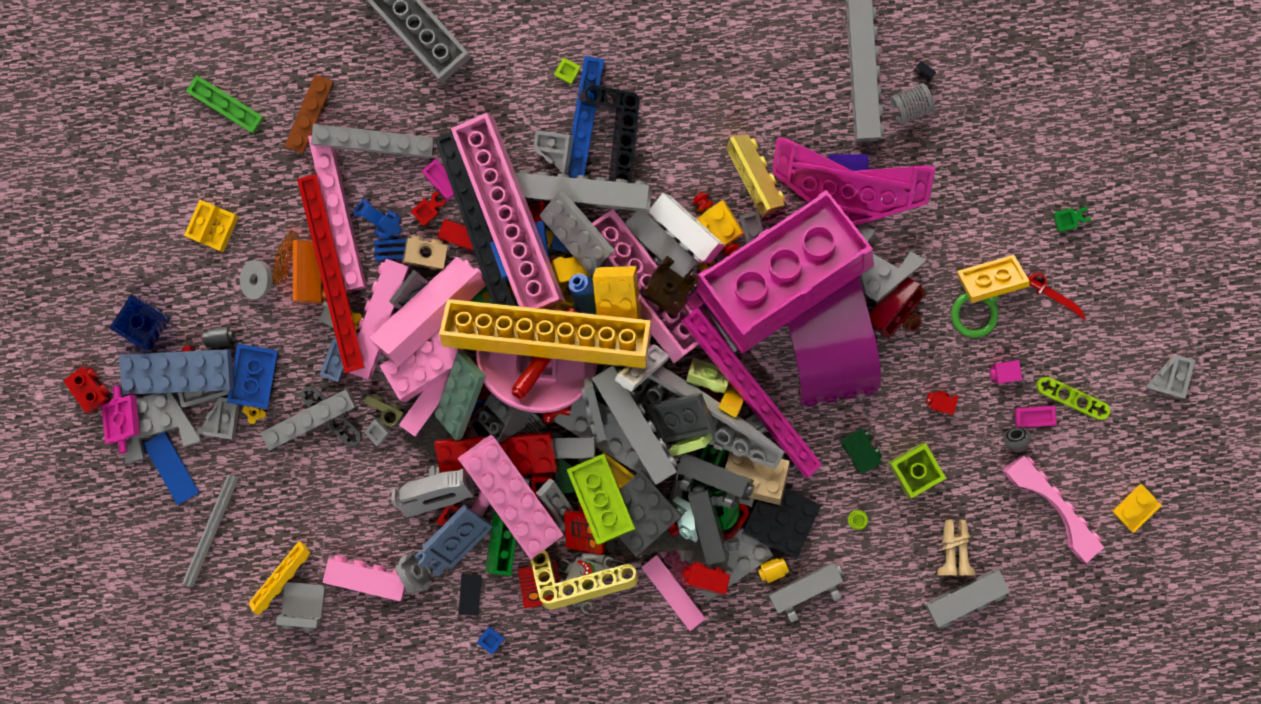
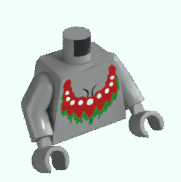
M583 553L581 556H577L574 564L562 559L558 570L568 574L565 580L567 581L614 568L611 566L612 560L618 561V559L604 554ZM587 584L584 589L591 590L594 585ZM573 589L567 590L569 595H572L574 592ZM592 599L576 603L588 615H591L588 612L590 606L596 609V605L591 603Z

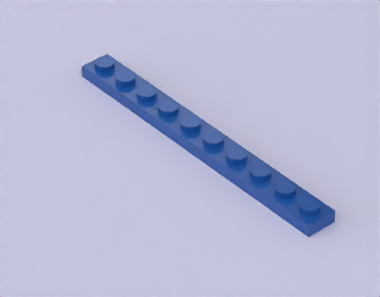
M584 57L571 133L573 135L569 172L567 174L569 178H577V175L585 176L596 108L583 105L579 95L582 90L591 85L600 86L604 59ZM588 91V98L594 100L593 93ZM554 234L552 250L570 253Z

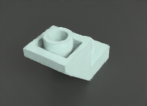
M676 496L672 502L673 506L682 515L677 521L679 533L685 539L697 542L698 532L691 505L686 500Z

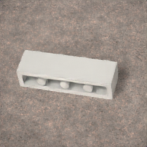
M662 193L650 208L649 213L653 216L652 219L658 225L665 226L667 228L665 230L666 233L671 237H677L680 240L679 244L688 251L690 249L694 253L693 257L698 262L711 264L725 247L724 243L672 196Z

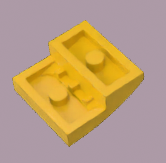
M199 200L184 236L224 253L239 216Z

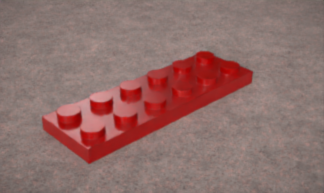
M552 432L514 434L502 443H499L520 474L551 473L558 470ZM488 436L462 438L461 440H436L434 446L440 473L463 469L464 467L458 458Z

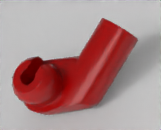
M571 406L558 411L543 413V421L545 423H552L553 419L559 414L570 416Z

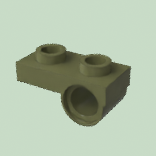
M376 394L373 397L367 395L364 403L382 411L381 421L384 425L397 426L403 420L406 413L401 411L402 406L393 402L391 405L384 403L385 398ZM389 412H394L396 415V420L393 423L387 421Z

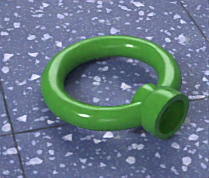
M967 293L959 296L951 310V319L956 330L970 338H979L989 334L998 321L999 311L996 302L999 300V297L994 296L982 300L990 308V320L982 329L970 330L961 323L959 318L960 308L964 302L969 300Z

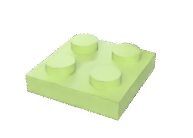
M693 357L686 381L694 386H703L713 392L725 394L728 380L715 364Z

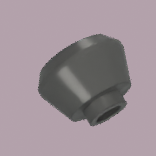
M1023 427L1010 428L1003 436L1005 445L1013 452L1025 451L1031 440L1030 432Z

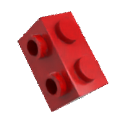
M81 367L63 380L85 413H93L101 405L111 400L109 389L104 384H100L97 380L99 375L93 368Z

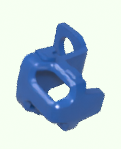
M362 198L352 214L357 218L362 216L377 226L374 234L380 239L387 240L392 235L399 236L402 228L399 226V215L391 210L386 215H383L369 205L370 202L367 199Z

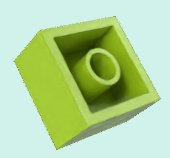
M926 443L915 446L887 463L907 498L912 499L946 479Z

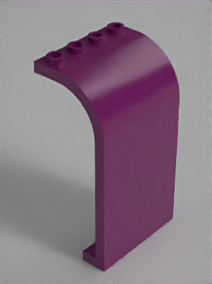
M858 276L787 324L799 375L800 406L813 407L819 402L824 401L825 403H833L839 398L852 399L859 394L872 395L879 390L881 369L878 348Z

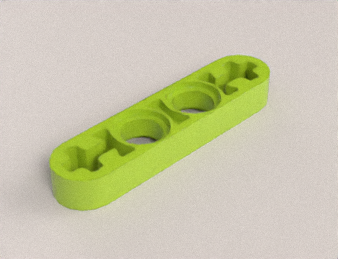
M1043 377L1036 383V389L1040 394L1094 419L1103 420L1110 415V407L1105 402L1057 380ZM1048 381V385L1056 389L1055 391L1050 389L1043 391L1044 387L1041 386V383ZM1061 389H1066L1069 393L1066 400H1062L1059 397ZM1080 397H1084L1087 401V405L1084 408H1080L1077 405V400ZM1091 406L1096 408L1103 406L1102 410L1105 413L1098 416V411L1090 408Z

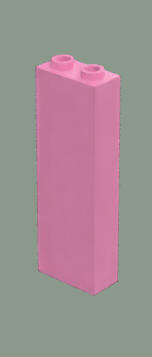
M456 257L373 333L369 339L379 351L399 367L441 328L447 299L470 301L486 286L482 272L477 267L474 269L467 260L463 262Z

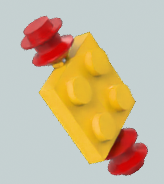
M699 193L694 197L692 205H698L697 213L704 214L699 216L697 220L725 244L724 248L726 249L723 252V256H729L741 246L740 244H732V242L745 233L724 200L714 205V201H708L710 196L708 193Z

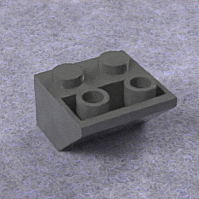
M490 392L477 421L498 443H502L525 427L532 412L511 407Z

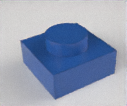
M489 626L476 643L493 655L505 637Z

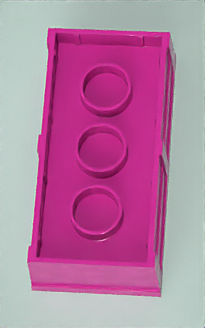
M825 190L816 199L769 230H764L758 234V237L716 265L699 273L696 292L741 354H743L874 266L873 248L829 192Z

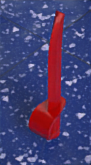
M1034 273L1031 276L1026 275L1029 279V285L1038 290L1037 295L1042 292L1086 320L1083 311L1077 304L1046 286L1047 279L1043 274ZM1042 276L1043 283L1037 281L1034 277Z

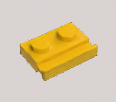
M1140 484L1112 513L1134 533L1162 505Z

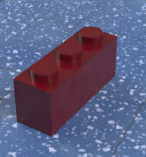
M907 277L897 285L898 287L885 296L869 312L873 329L887 339H890L927 294L922 286L911 278Z

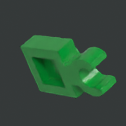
M1088 207L1080 208L1076 213L1074 208L1053 213L1057 232L1079 227L1077 221L1080 223L1090 221L1091 217H1082V212L1088 210Z

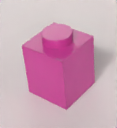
M1019 360L992 364V369H989V376L991 381L994 380V384L1022 380Z

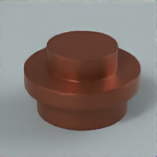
M912 312L902 325L905 330L914 332L919 329L922 320L919 314Z

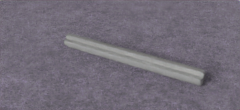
M227 475L183 580V584L187 587H193L238 482V477L235 475Z

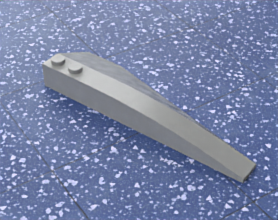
M605 364V365H603V367H602L600 373L603 372L604 370L608 369V368L611 367V366H614L615 369H617V368L619 367V369H620L621 371H622L626 366H617V365H608V364ZM662 366L633 390L636 395L633 397L636 405L638 403L642 405L646 412L643 415L647 422L651 420L652 424L653 421L647 409L650 404L702 392L716 430L711 433L713 439L708 444L714 445V448L721 451L723 449L731 451L733 455L739 457L743 455L750 458L753 462L774 469L777 468L785 453L739 416L734 418L719 409L720 403ZM602 395L601 398L596 396L599 402L608 407Z

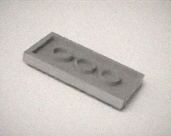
M563 190L555 195L539 215L590 276L615 251Z

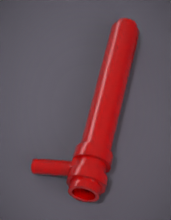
M568 308L566 310V312L578 313L576 310L572 308ZM533 357L512 387V395L520 400L525 398L552 358Z

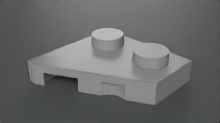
M536 130L533 150L542 155L550 164L560 169L561 173L568 174L573 135Z
M1173 355L1146 385V389L1185 399L1195 360Z
M219 397L214 404V408L205 417L206 421L196 432L199 435L235 439L240 405L226 403L227 398Z

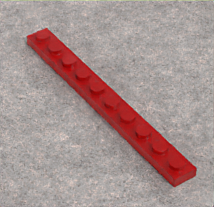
M313 174L297 178L344 373L365 369L318 175Z

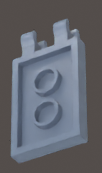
M463 505L422 546L424 551L418 552L415 558L419 560L418 564L424 568L429 564V567L433 569L432 573L439 576L446 567L452 569L493 526L489 521L466 505Z

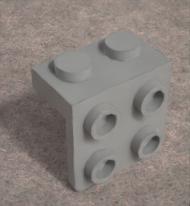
M285 583L282 613L277 616L276 625H282L283 629H294V626L302 627L303 631H314V628L321 626L325 587L317 584Z

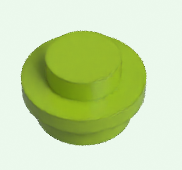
M854 510L848 516V524L855 530L865 528L868 523L866 513L861 510Z

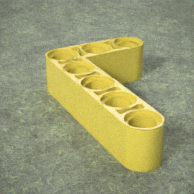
M545 550L531 559L539 598L543 606L549 610L629 589L638 582L635 568L632 565L625 564L556 583L552 563ZM539 558H546L543 563H536ZM627 573L633 574L630 579H624L623 577ZM544 576H550L547 582H541V579ZM606 579H613V582L611 584H604V581ZM587 584L594 585L591 590L584 589ZM569 589H573V590H574V592H573L572 595H570V596H566V595H565V592H566L567 590H569ZM548 595H554L551 601H545Z

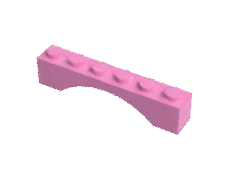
M1018 456L1002 472L1015 486L1038 493L1055 507L1065 525L1068 547L1081 562L1087 563L1104 548L1100 543L1102 539L1095 532L1091 533L1087 528L1089 526L1082 517H1077L1074 513L1075 508L1069 502L1065 503L1063 501L1061 492L1056 487L1049 485L1047 482L1049 480L1042 471L1038 472L1034 466L1036 464L1029 456Z

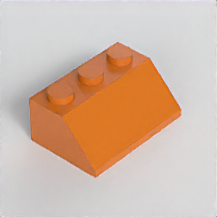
M293 240V301L300 304H323L326 296L312 241Z

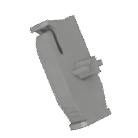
M433 465L429 469V477L409 482L402 486L400 490L392 489L391 501L393 506L403 512L407 518L456 504L468 497H474V482L464 468L459 471L440 473L439 467Z

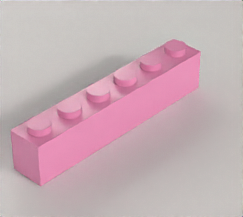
M389 259L381 263L378 270L380 274L379 279L372 286V299L368 300L365 306V311H367L365 318H362L358 325L360 330L358 340L365 369L349 373L371 380L381 351L378 350L369 337L395 314L397 307L391 304L389 300L407 279L411 270L409 266Z

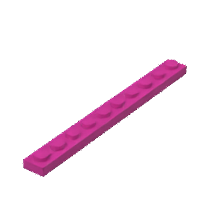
M698 308L693 310L681 322L805 478L810 477L822 465L821 462Z

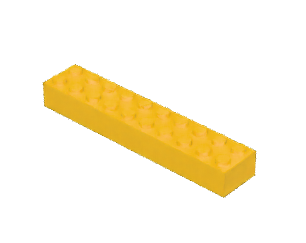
M447 299L439 336L442 347L646 369L651 337V320Z

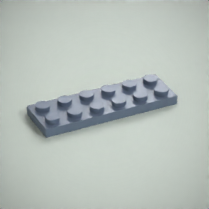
M231 349L119 355L122 395L234 390Z

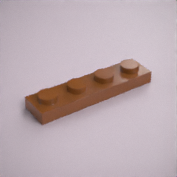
M316 74L314 75L285 143L286 148L304 155L309 143L308 136L312 135V126L317 124L334 84L333 81Z

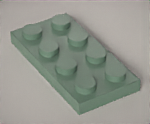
M464 351L457 352L435 412V417L455 440L463 438L486 375Z

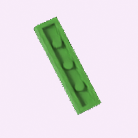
M197 75L186 90L188 94L252 134H255L264 120L263 116Z

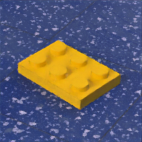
M1014 255L957 271L958 279L971 303L1029 287V279Z

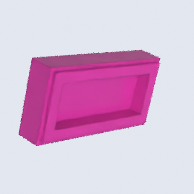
M435 158L421 172L448 201L454 196L445 168Z
M1055 405L1014 409L1016 427L1028 428L1057 425Z

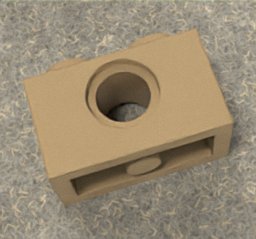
M412 236L406 240L402 264L438 271L444 269L448 245H443V241L431 240V242L423 241L424 238L419 236ZM427 248L430 251V256L427 258L423 257L420 254V249Z

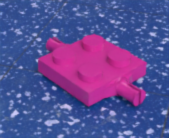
M121 386L112 387L113 399L109 403L101 405L105 444L118 442V453L124 454L128 452L126 441L131 437L140 435L137 400L134 395L122 397Z

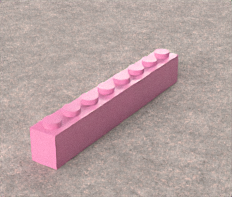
M312 135L308 136L346 291L349 293L367 288L335 148L311 145Z

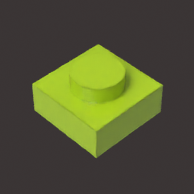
M563 57L554 76L572 85L581 66Z

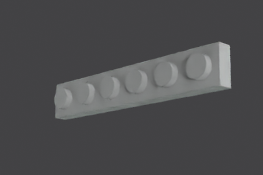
M313 124L311 145L432 158L433 137Z

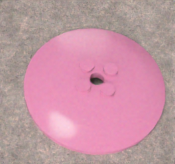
M547 308V310L564 311L560 308ZM476 350L477 366L486 375L484 384L490 392L511 407L534 413L558 411L574 404L583 396L581 388L585 387L583 379L593 378L596 375L598 363L552 359L527 396L520 400L512 395V387L534 356Z

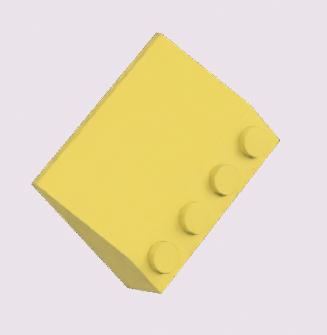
M749 135L733 136L729 139L726 150L761 217L764 218L782 209L785 206L783 203L786 201L781 191H777L775 187L777 183L772 173L768 174L765 168L767 163L763 156H759L756 141L750 139Z

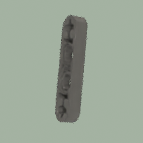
M305 387L301 392V399L309 408L315 402L312 399H306L308 396L306 394L307 391H314L313 396L317 400L320 397L322 398L318 403L327 399L315 387ZM343 414L325 422L348 446H356L361 442V432ZM338 417L344 421V426L341 429H336L333 425L334 420ZM348 425L351 427L348 431L351 434H357L355 437L357 439L356 442H349L348 439L350 437L347 433H344L343 436L340 434Z

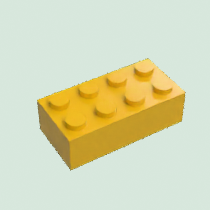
M637 266L596 268L592 278L597 315L642 319Z

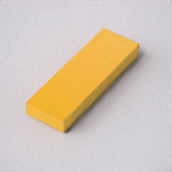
M730 383L718 408L736 418L744 400Z

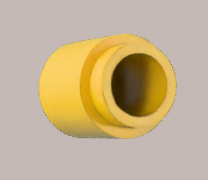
M783 557L761 564V569L758 570L762 581L766 580L767 583L780 579L789 572Z

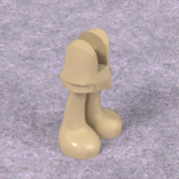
M960 519L958 521V534H954L953 520H945L942 540L944 546L942 550H946V562L944 566L938 568L937 575H975V570L970 566L968 559L967 543H969L968 538H970L966 520ZM956 546H958V550H959V567H958V570H957V567H956V556H955V547H956Z

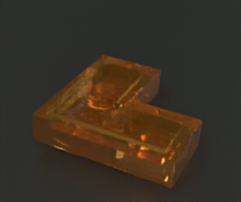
M290 230L275 253L272 276L273 284L280 285L282 280L287 279L290 268H288V264L292 258L293 240H297L298 232Z

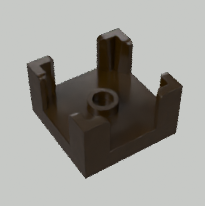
M666 256L657 265L640 295L674 317L684 308L687 302L685 298L689 291L698 283V276L691 273L686 278L682 277L669 268L675 261Z

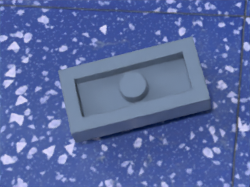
M333 338L320 376L340 382L344 369L337 340Z

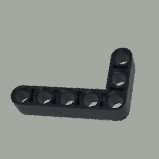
M591 85L581 91L579 95L581 103L588 107L616 111L609 181L615 182L617 176H620L622 179L627 180V183H631L640 99L634 92ZM588 91L593 93L594 100L588 98ZM607 95L612 97V104L607 101ZM626 98L631 101V107L626 105ZM624 117L628 119L629 126L623 123ZM621 137L627 140V146L622 144ZM620 156L625 160L624 166L619 162Z

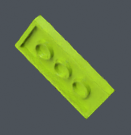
M605 454L567 469L597 545L635 530Z

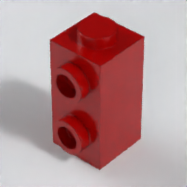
M694 562V564L687 565V568H684L682 580H684L683 585L718 595H726L730 574L725 573V569L713 567L712 570L706 568L704 563Z

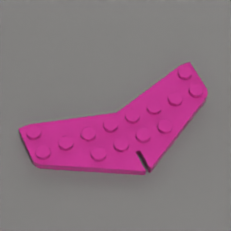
M778 137L776 139L772 170L777 178L809 203L827 190L843 211H847L848 218L856 226L927 204L931 196L936 167L923 165L852 171L789 139Z

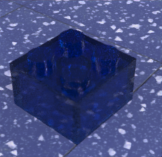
M131 294L109 329L139 348L150 351L172 317L139 296Z

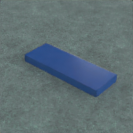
M166 432L157 435L143 444L177 505L200 493Z

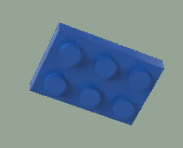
M237 344L233 365L234 390H229L226 403L267 410L277 350Z

